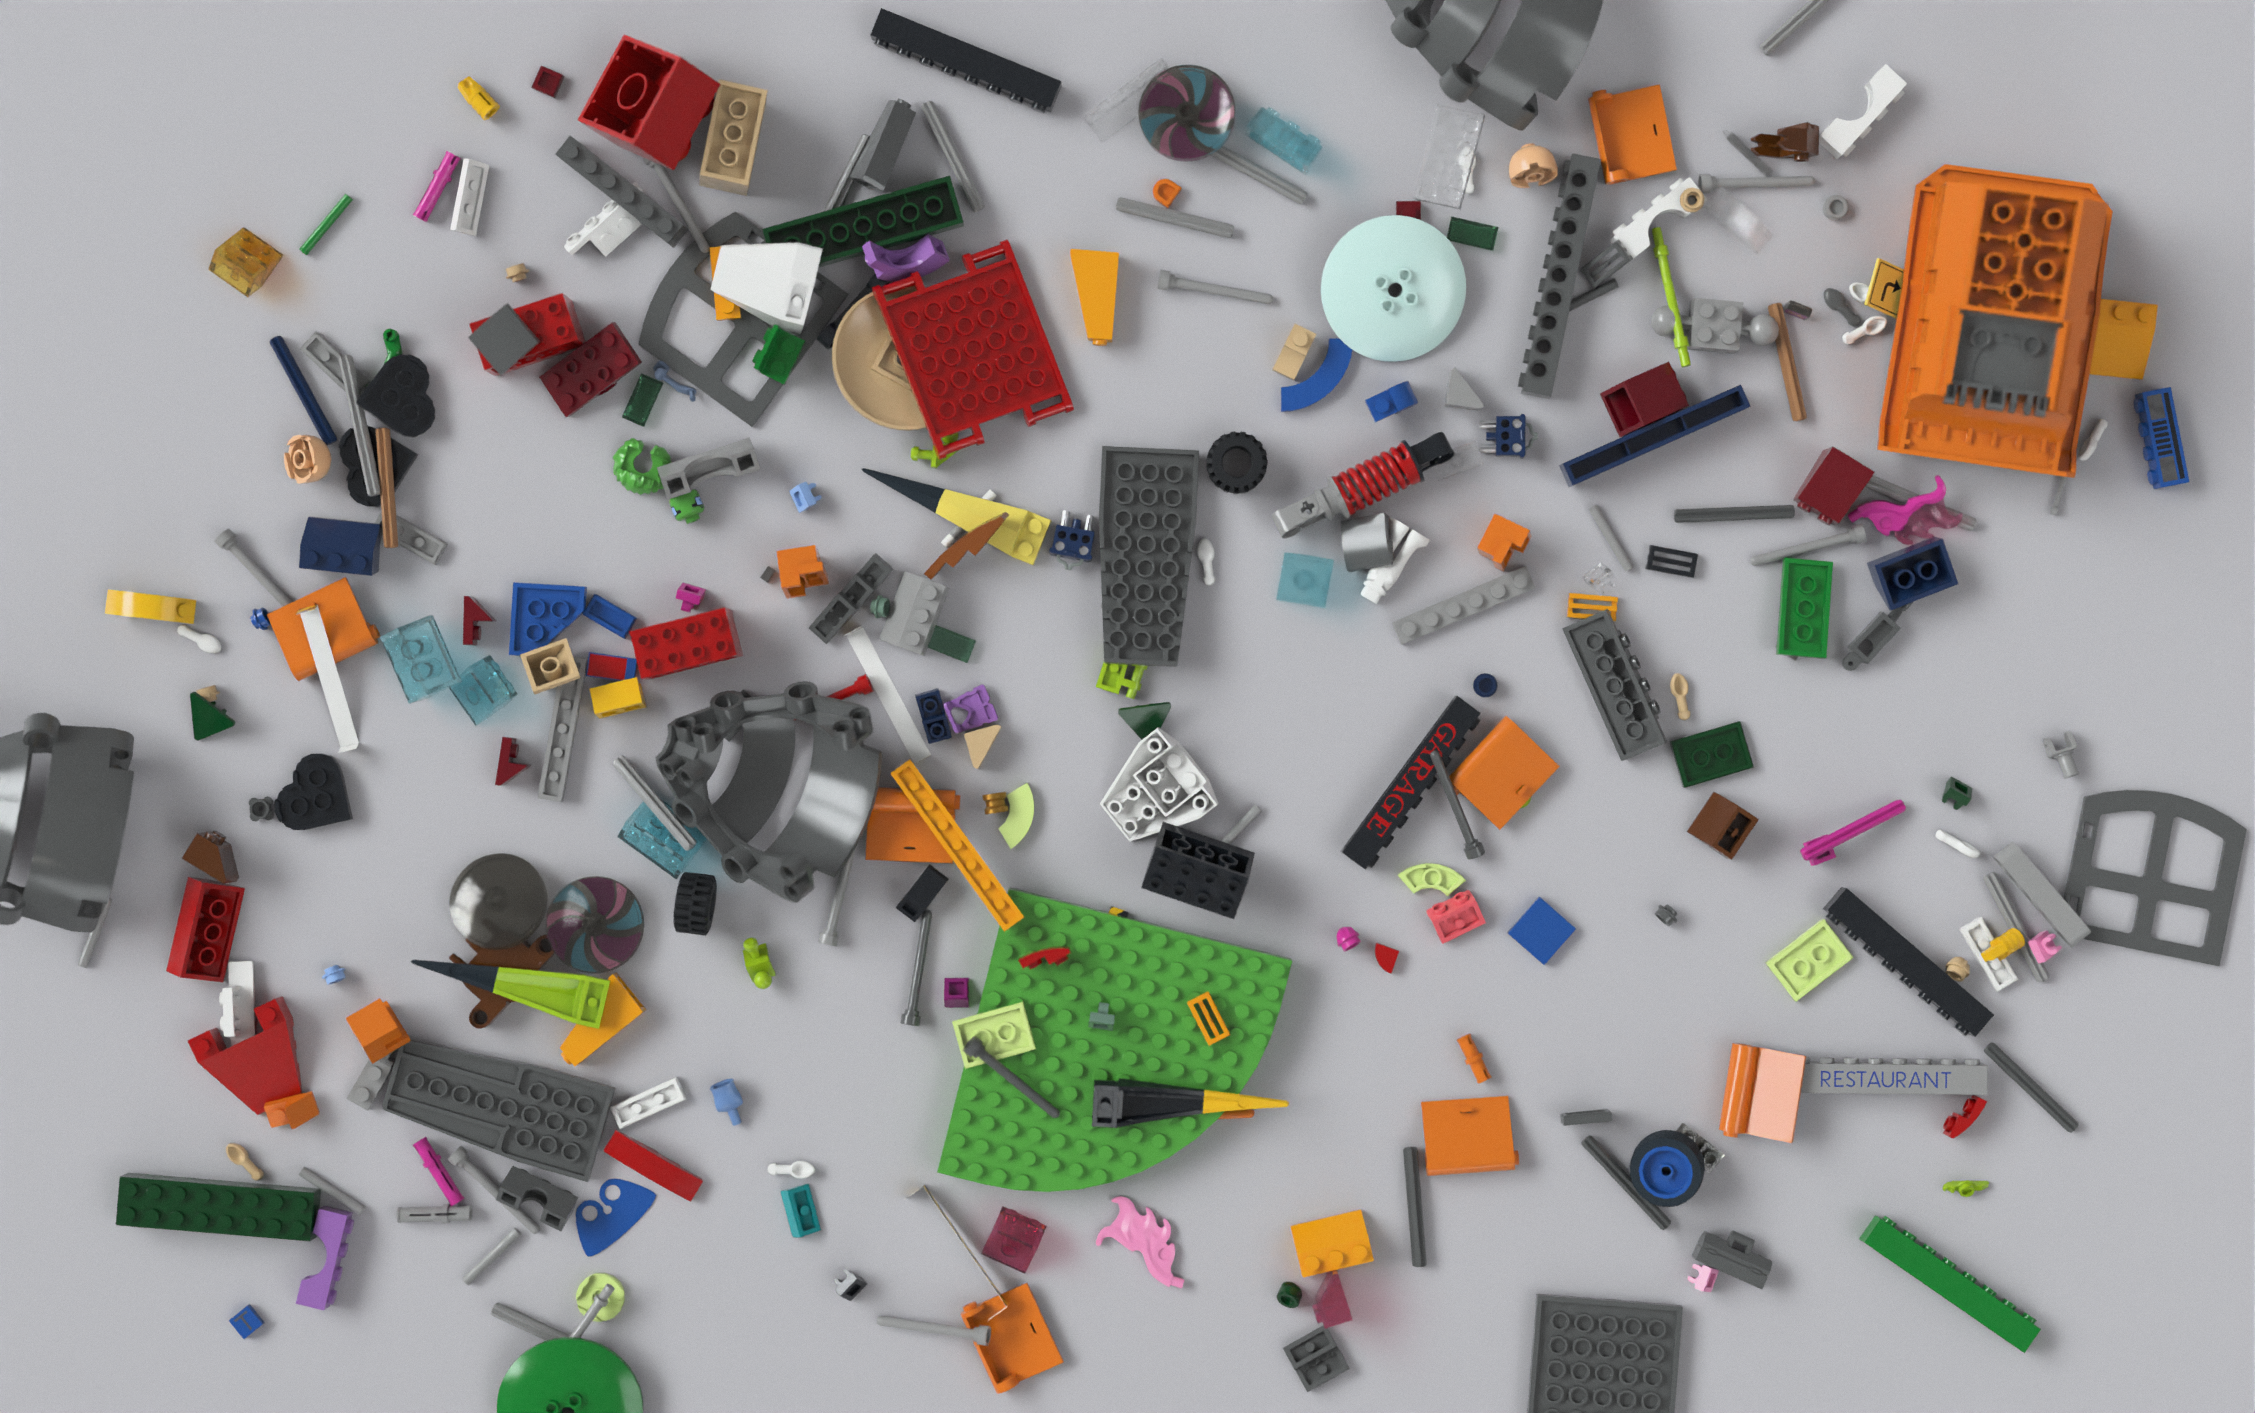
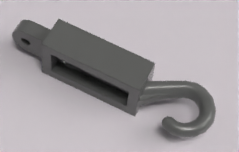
M1913 602L1893 609L1888 616L1884 612H1880L1847 647L1851 652L1843 659V668L1853 671L1862 662L1868 664L1901 629L1895 622ZM1863 640H1869L1873 645V648L1867 654L1859 650V644Z

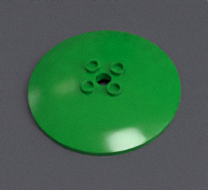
M574 1337L547 1340L521 1354L505 1374L497 1397V1413H562V1409L565 1407L572 1408L575 1413H643L644 1411L640 1385L628 1364L618 1354L604 1345Z

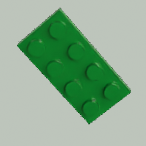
M1794 558L1783 559L1776 655L1827 658L1833 562Z

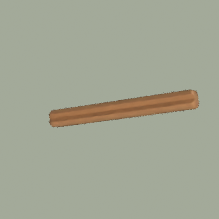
M1774 303L1768 306L1769 316L1773 317L1779 326V334L1775 343L1793 421H1801L1806 419L1807 415L1783 306L1781 303Z
M389 428L376 429L384 547L396 548L398 547L391 435Z

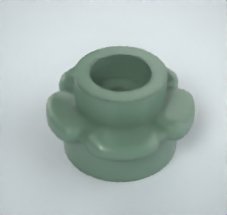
M878 595L877 599H873L871 602L870 610L875 618L887 617L889 614L890 600L883 598L882 595Z

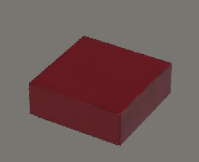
M541 65L531 88L555 99L564 75Z

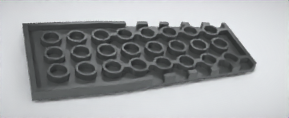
M1102 446L1099 535L1105 664L1177 667L1196 526L1199 450Z

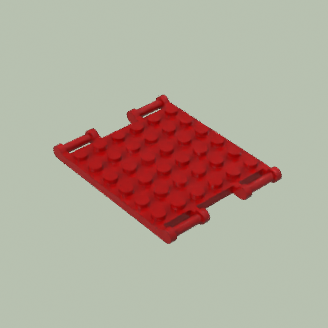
M1007 239L1001 241L1000 245L974 254L967 253L962 255V261L968 273L925 288L919 272L916 271L911 273L910 277L884 286L877 285L872 287L873 295L879 305L939 460L946 458L947 454L974 444L977 446L984 444L985 440L979 425L1022 409L1028 427L1036 425L1037 421L1058 413L1074 411L1064 380ZM1000 254L1005 255V260L976 269L975 263ZM913 285L916 288L915 292L886 301L885 295ZM1060 396V403L1032 412V405ZM971 428V436L946 445L942 444V438Z

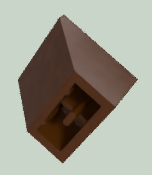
M1713 792L1686 832L1726 859L1732 860L1759 819L1737 804Z

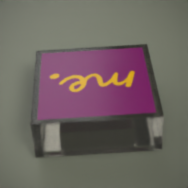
M1791 300L1784 305L1783 311L1789 315L1806 320L1810 318L1812 308Z

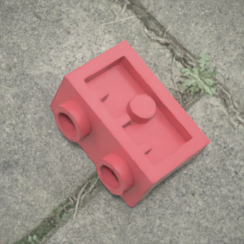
M1470 890L1459 892L1454 897L1437 903L1426 911L1442 944L1486 923Z

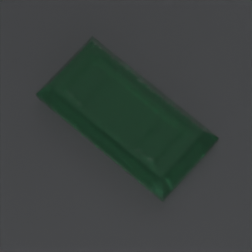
M1451 216L1447 239L1451 242L1493 251L1499 227Z
M641 373L622 418L645 427L664 383Z
M935 625L927 648L968 663L976 640Z

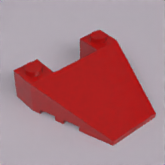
M283 996L253 1009L263 1032L227 1048L218 1028L208 1030L188 1040V1044L197 1062L257 1115L265 1112L264 1105L266 1102L302 1094L299 1063H297L296 1056L297 1046L293 1032L294 1022Z

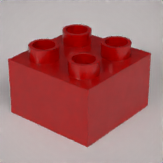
M624 34L583 108L578 121L618 147L674 171L678 162L688 155L691 148V138L701 119L705 118L713 109L714 95L720 83L682 57Z

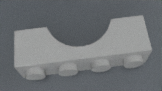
M750 437L657 467L667 499L690 493L697 484L711 477L719 475L739 477L761 470Z

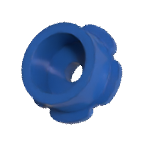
M263 607L258 610L253 609V615L250 619L256 629L267 630L271 624L267 617L269 613Z

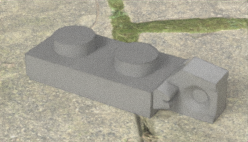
M394 1051L373 1064L368 1060L349 1093L348 1100L367 1111L371 1108L393 1070L394 1062L390 1058Z

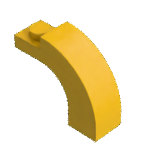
M108 590L105 614L194 624L196 600Z

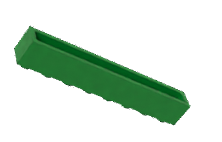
M1876 1215L1859 1238L1861 1241L2023 1353L2027 1351L2041 1330L2034 1325L2037 1320L2025 1312L2022 1316L2014 1310L2017 1306L2005 1298L2002 1302L1994 1297L1996 1295L1995 1291L1985 1284L1982 1288L1976 1285L1975 1281L1977 1279L1966 1271L1962 1274L1955 1270L1956 1264L1946 1257L1940 1260L1934 1256L1937 1251L1924 1243L1921 1247L1914 1241L1917 1237L1905 1229L1902 1233L1895 1229L1897 1224L1888 1217L1884 1216L1881 1219Z

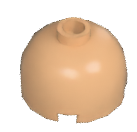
M1533 143L1523 145L1511 157L1508 166L1511 184L1517 188H1530L1528 183L1539 181L1538 186L1545 185L1554 180L1558 175V167L1553 154L1549 149Z
M293 436L287 443V445H290L289 453H284L285 469L291 479H296V483L299 484L321 480L327 475L331 466V454L328 446L323 440L315 436Z

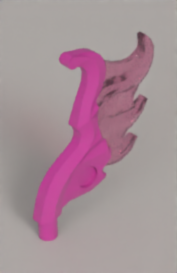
M1936 475L1937 488L1931 493L1908 498L1907 503L1904 505H1898L1885 500L1867 501L1856 506L1857 509L1847 516L1852 523L1862 516L1864 518L1867 517L1872 520L1877 530L1883 535L1888 536L1890 531H1894L1895 537L1899 542L1910 545L1913 544V541L1908 539L1909 535H1916L1925 539L1933 538L1934 534L1928 532L1930 528L1951 529L1956 527L1961 522L1963 513L1960 512L1957 516H1953L1947 512L1944 504L1946 486L1942 478Z

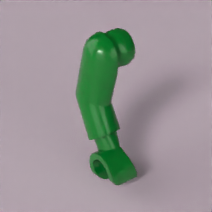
M386 329L383 333L388 354L384 364L392 357L402 355L399 334L393 329Z

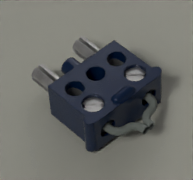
M1524 414L1520 416H1496V420L1479 421V424H1496L1479 425L1480 429H1496V432H1486V441H1496V444L1479 445V448L1496 449H1479L1480 453H1496V457L1519 456L1523 459L1525 450H1529L1533 445V441L1537 440V433L1533 431L1531 424L1526 423V416ZM1507 421L1509 426L1504 428L1501 423ZM1526 426L1529 428L1531 435L1534 436L1530 439L1528 446H1525ZM1503 433L1509 435L1507 440L1502 439L1501 435ZM1503 445H1507L1509 447V450L1507 452H1503L1501 450V447Z
M1066 510L1062 511L1060 525H1056L1053 546L1049 549V553L1052 556H1057V561L1063 564L1065 569L1072 570L1074 566H1080L1083 562L1092 561L1091 551L1095 532L1092 531L1094 516L1091 515L1088 531L1090 515H1086L1083 530L1080 529L1081 520L1073 519L1072 527H1068L1070 511H1067L1065 526H1063ZM1063 533L1066 535V537L1064 539H1060L1058 535ZM1077 536L1078 539L1076 541H1072L1070 537ZM1088 538L1090 541L1088 543H1083L1082 539ZM1060 557L1078 560L1080 562L1072 563L1068 567L1067 562L1061 560Z

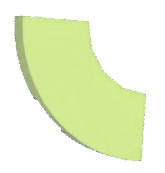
M1028 783L1007 795L1010 804L1009 815L1006 822L998 829L1010 849L1015 847L1025 837L1032 824L1034 799Z
M1433 863L1414 865L1398 874L1399 878L1413 894L1421 889L1434 888L1449 896L1466 881L1453 869Z

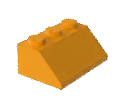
M1361 1209L1290 1226L1302 1277L1374 1261Z

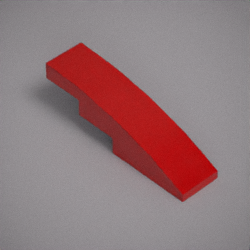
M618 1130L614 1132L603 1150L644 1177L690 1202L703 1183L702 1178L681 1168L679 1164L660 1155L656 1150Z

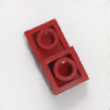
M1061 946L1044 948L1026 954L1019 958L1018 961L1022 968L1028 966L1030 969H1033L1043 963L1041 958L1045 957L1049 965L1055 963L1057 966L1069 959L1067 955L1071 953L1069 947Z
M1972 1095L1971 1099L1968 1098L1964 1103L1962 1109L1964 1113L1962 1116L1953 1112L1952 1116L1947 1117L1943 1125V1129H1945L1943 1134L1954 1139L1963 1133L1978 1118L1988 1101Z

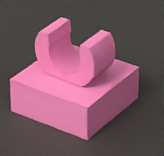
M2048 930L2040 932L2027 942L2038 964L2046 962L2062 949L2061 945L2055 946L2053 939L2056 935L2049 934Z
M1694 1264L1692 1268L1699 1271L1698 1278L1688 1276V1280L1691 1283H1696L1694 1288L1703 1292H1711L1719 1270L1708 1265Z

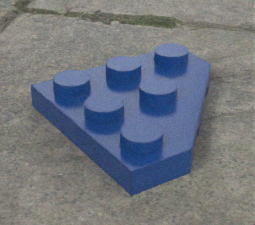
M513 582L509 655L520 656V654L550 644L586 611L587 587Z

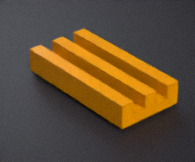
M1569 593L1567 617L1585 619L1594 615L1572 613L1573 608L1602 611L1608 609L1611 611L1610 615L1613 621H1616L1618 597ZM1573 600L1611 602V606L1573 603Z
M1209 991L1187 1001L1209 1046L1231 1035ZM1207 998L1224 1033L1219 1034L1202 1001ZM1196 1003L1199 1004L1215 1035L1212 1039L1194 1007Z

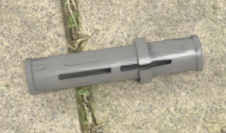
M444 1204L442 1207H399L397 1209V1222L443 1221L446 1224L450 1223V1221H471L473 1214L472 1206H450V1204ZM438 1213H456V1214H443V1215H439ZM413 1214H431V1215H413Z

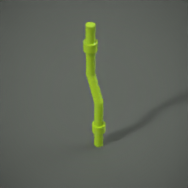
M1661 227L1651 229L1655 244L1653 251L1655 258L1658 259L1668 306L1675 315L1673 330L1675 339H1673L1675 349L1678 350L1681 367L1684 368L1691 366L1687 348L1689 347L1688 337L1684 335L1667 258L1669 256L1668 246L1664 244Z

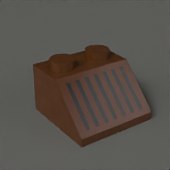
M215 830L213 832L197 833L182 859L223 884L237 882L239 878L232 846L225 841L226 836Z

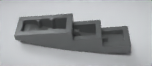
M875 553L842 591L834 597L810 625L809 629L827 644L894 569Z

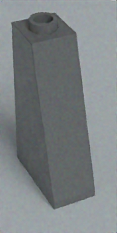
M899 98L897 101H888L849 178L868 189L884 190L916 115V112L910 109L911 105L908 102Z

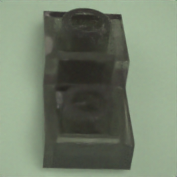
M1682 1123L1677 1132L1685 1134L1698 1145L1703 1155L1705 1171L1711 1174L1724 1157V1154Z

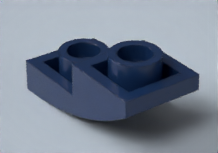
M939 688L916 694L915 698L928 743L932 744L952 738Z

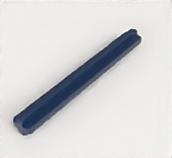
M276 336L272 338L269 343L321 439L326 445L333 444L337 441V437L283 337Z

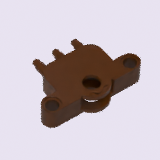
M484 918L482 924L494 936L485 946L471 935L465 939L469 946L477 953L468 963L472 965L541 970L556 954L553 948L549 952L542 947L543 940L545 938L549 939L548 934L540 936L530 945L515 931H503L488 918ZM455 953L449 957L453 963L467 964ZM463 982L466 988L481 1000L469 1014V1021L475 1028L481 1029L489 1026L511 1002H516ZM479 1010L487 1014L486 1023L478 1021L477 1013Z

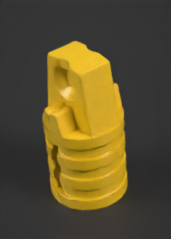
M470 76L458 83V90L483 120L491 118L499 110L500 105Z
M2010 928L2007 932L1990 941L1991 947L1982 952L1981 956L1985 962L1996 958L2001 961L2025 945V939L2019 930Z

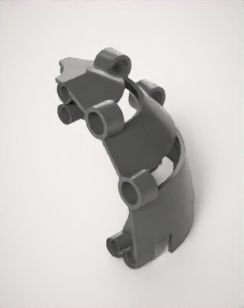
M1386 0L1395 17V21L1391 24L1392 34L1400 43L1410 48H1416L1441 76L1439 80L1440 87L1449 98L1460 103L1466 102L1468 99L1506 125L1520 131L1525 130L1538 115L1536 90L1554 100H1557L1562 94L1589 45L1603 4V0H1522L1504 39L1487 65L1479 72L1464 61L1481 40L1501 0H1445L1431 22L1430 11L1434 0Z
M808 681L793 683L785 689L784 693L744 698L737 691L720 692L711 698L710 707L676 718L668 724L666 743L655 759L660 773L675 797V800L672 802V810L676 818L683 825L689 828L696 826L722 855L721 865L725 873L737 883H744L750 878L781 898L797 903L814 889L812 874L816 870L831 877H836L857 847L870 819L879 788L882 765V751L863 744V740L873 732L870 710L858 703L821 696L818 694L817 686ZM794 719L801 720L813 725V754L808 779L800 801L789 822L777 839L763 852L747 843L767 822L782 796L791 771L795 750ZM743 725V747L736 772L724 793L714 804H711L708 797L707 781L714 773L723 748V739L732 730Z
M35 713L26 718L24 730L0 737V902H8L15 906L14 908H7L0 904L1 925L15 924L21 917H25L73 932H91L96 928L101 914L102 903L107 904L110 897L128 816L134 771L128 770L133 757L134 736L131 733L114 728L60 725V721L51 714ZM32 753H50L51 762L37 841L26 885L21 887L8 882L7 879L22 820Z

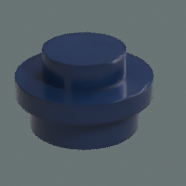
M1488 673L1478 675L1473 682V689L1480 697L1492 696L1498 687L1495 677Z

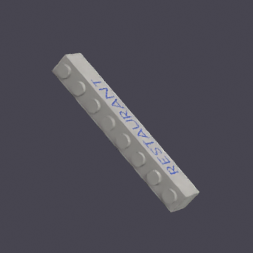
M1806 1057L1801 1093L1987 1095L1988 1066L1980 1063V1059H1965V1063H1956V1059L1943 1058L1941 1063H1931V1059L1917 1058L1916 1062H1907L1906 1058H1892V1062H1883V1058H1868V1062H1859V1058L1847 1057L1844 1058V1062H1834V1058L1820 1057V1062L1810 1061V1058Z

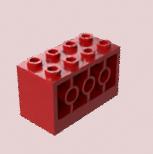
M560 293L513 309L540 342L505 373L574 351L586 342L573 301L569 297ZM490 317L469 323L472 333ZM478 350L484 370L494 376H498L499 373Z
M725 607L629 631L641 679L651 680L743 656L732 609Z

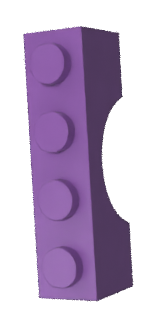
M325 1205L319 1208L313 1233L323 1241L327 1251V1259L323 1269L318 1274L307 1276L301 1280L296 1304L325 1310L330 1307V1304H334L337 1291L334 1290L335 1283L340 1280L343 1267H340L341 1258H345L348 1250V1243H345L347 1234H351L354 1226V1220L351 1219L353 1212Z

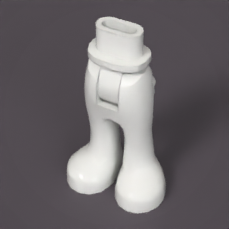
M1390 517L1389 539L1393 541L1394 552L1402 538L1406 535L1409 527ZM1411 529L1392 565L1371 568L1366 578L1368 581H1364L1365 587L1360 595L1377 604L1381 596L1386 595L1385 591H1388L1397 581L1413 552L1417 548L1428 545L1430 540Z

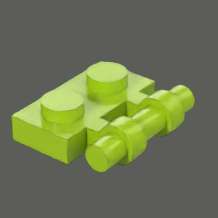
M1103 662L1096 687L1119 694L1122 685L1128 687L1126 697L1135 700L1137 691H1140L1142 686L1140 681L1143 672L1147 670L1148 666L1131 665L1135 668L1131 680L1124 678L1128 665L1105 664Z

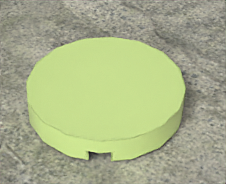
M595 1273L588 1276L579 1285L576 1293L579 1311L585 1315L593 1304L595 1295L600 1294L606 1284H610L615 1288L608 1298V1304L602 1307L593 1319L595 1322L614 1318L622 1310L625 1302V1290L621 1282L615 1276L607 1273Z

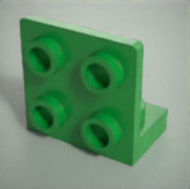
M774 324L773 328L769 327L763 337V341H765L762 351L757 350L752 362L755 363L754 369L758 373L785 385L806 341L782 330L779 325Z

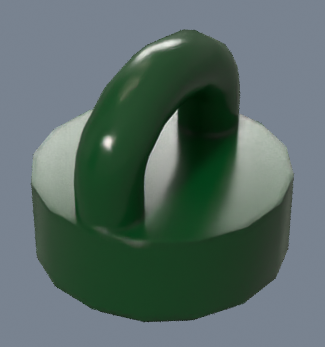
M1289 1281L1284 1282L1277 1293L1279 1303L1288 1308L1298 1307L1302 1299L1301 1289L1295 1283Z

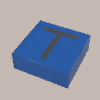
M250 1304L229 1320L243 1339L247 1338L265 1323Z

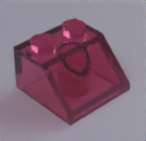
M1002 1206L981 1254L1025 1274L1047 1226L1035 1219L1019 1214L1013 1209Z
M1337 1270L1327 1272L1315 1295L1317 1304L1312 1305L1317 1322H1323L1325 1329L1353 1320Z

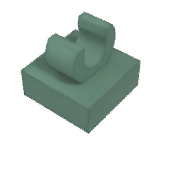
M1099 1002L1098 1013H1090L1089 1028L1113 1031L1115 1015L1108 1014L1109 1003Z

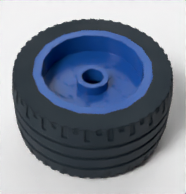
M1660 1130L1646 1136L1635 1148L1630 1161V1177L1635 1190L1649 1203L1662 1207H1674L1690 1200L1699 1190L1705 1172L1703 1155L1698 1145L1685 1134L1672 1130ZM1663 1167H1669L1671 1171H1665Z

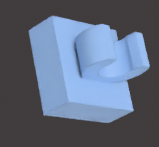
M803 482L789 491L799 513L808 510L822 498L821 495L816 497L812 495L811 489L816 487L815 483L808 485L807 482Z

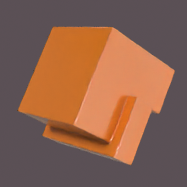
M1494 514L1477 547L1480 555L1491 559L1495 568L1504 572L1514 550L1524 553L1532 537L1531 532L1527 528Z
M815 545L777 551L781 588L787 599L806 596L805 588L829 584L828 574Z
M380 998L345 1018L372 1064L411 1041L387 1001L382 1002Z

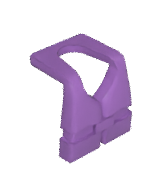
M981 684L973 688V691H968L958 698L943 704L955 733L982 726L986 722L991 723L998 720L999 717L993 704L989 703L991 698L985 685ZM953 707L963 708L968 711V715L961 725L957 724L952 716L951 711Z

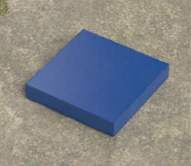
M1538 897L1507 933L1545 965L1576 928L1541 897Z

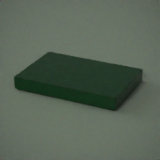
M1740 721L1669 741L1683 788L1754 768Z

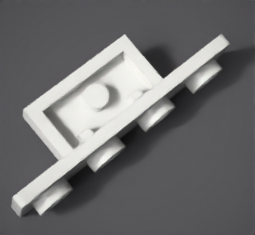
M634 182L633 185L643 192V189ZM611 200L604 205L603 211L597 217L593 216L585 223V227L579 233L572 234L567 239V244L564 247L570 255H573L590 240L606 257L642 224L619 204Z
M253 961L229 962V986L222 988L223 992H220L219 1003L223 1007L220 1028L221 1031H224V1037H231V1046L256 1035V1015L253 1010L255 1008Z

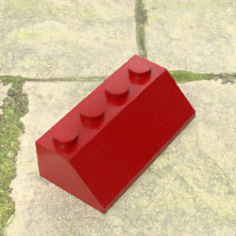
M187 878L166 972L180 978L224 982L245 888L208 879Z

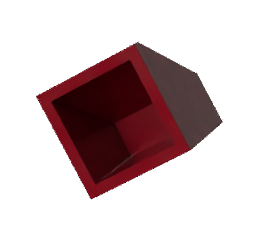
M1670 362L1643 372L1600 393L1619 437L1689 406L1686 395L1681 389Z
M1830 447L1822 451L1793 500L1798 503L1797 507L1804 512L1810 513L1812 511L1817 514V519L1828 526L1831 523L1833 525L1839 524L1875 472L1837 448Z

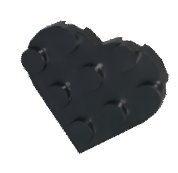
M398 355L389 359L356 402L358 406L383 424L405 437L415 438L424 434L431 428L435 420L433 401L426 394L429 386L427 367L419 358L413 355Z
M368 426L379 477L376 428ZM350 428L342 435L339 443L342 462L350 469L346 478L350 496L359 504L368 507H381L380 495L371 497L367 494L354 429ZM391 438L394 492H396L419 454Z
M323 753L310 754L303 757L293 771V783L284 786L274 802V812L278 821L292 830H307L353 819L342 769L333 756Z

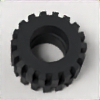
M1234 431L1220 436L1211 446L1206 460L1209 478L1215 483V486L1221 488L1224 492H1231L1233 494L1246 493L1254 489L1263 479L1268 465L1267 453L1262 447V443L1257 441L1253 435L1246 434V432L1237 433ZM1242 449L1250 456L1251 468L1244 476L1233 477L1225 472L1222 461L1224 455L1229 450Z
M684 872L682 874L674 906L673 922L676 932L707 935L712 925L716 903L717 883L714 875Z

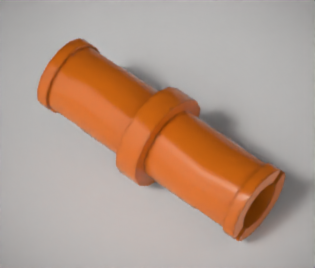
M1469 1033L1458 1038L1457 1042L1466 1057L1464 1061L1466 1065H1470L1477 1083L1479 1084L1490 1079L1492 1076L1482 1059L1484 1056L1482 1052L1479 1053L1471 1034Z

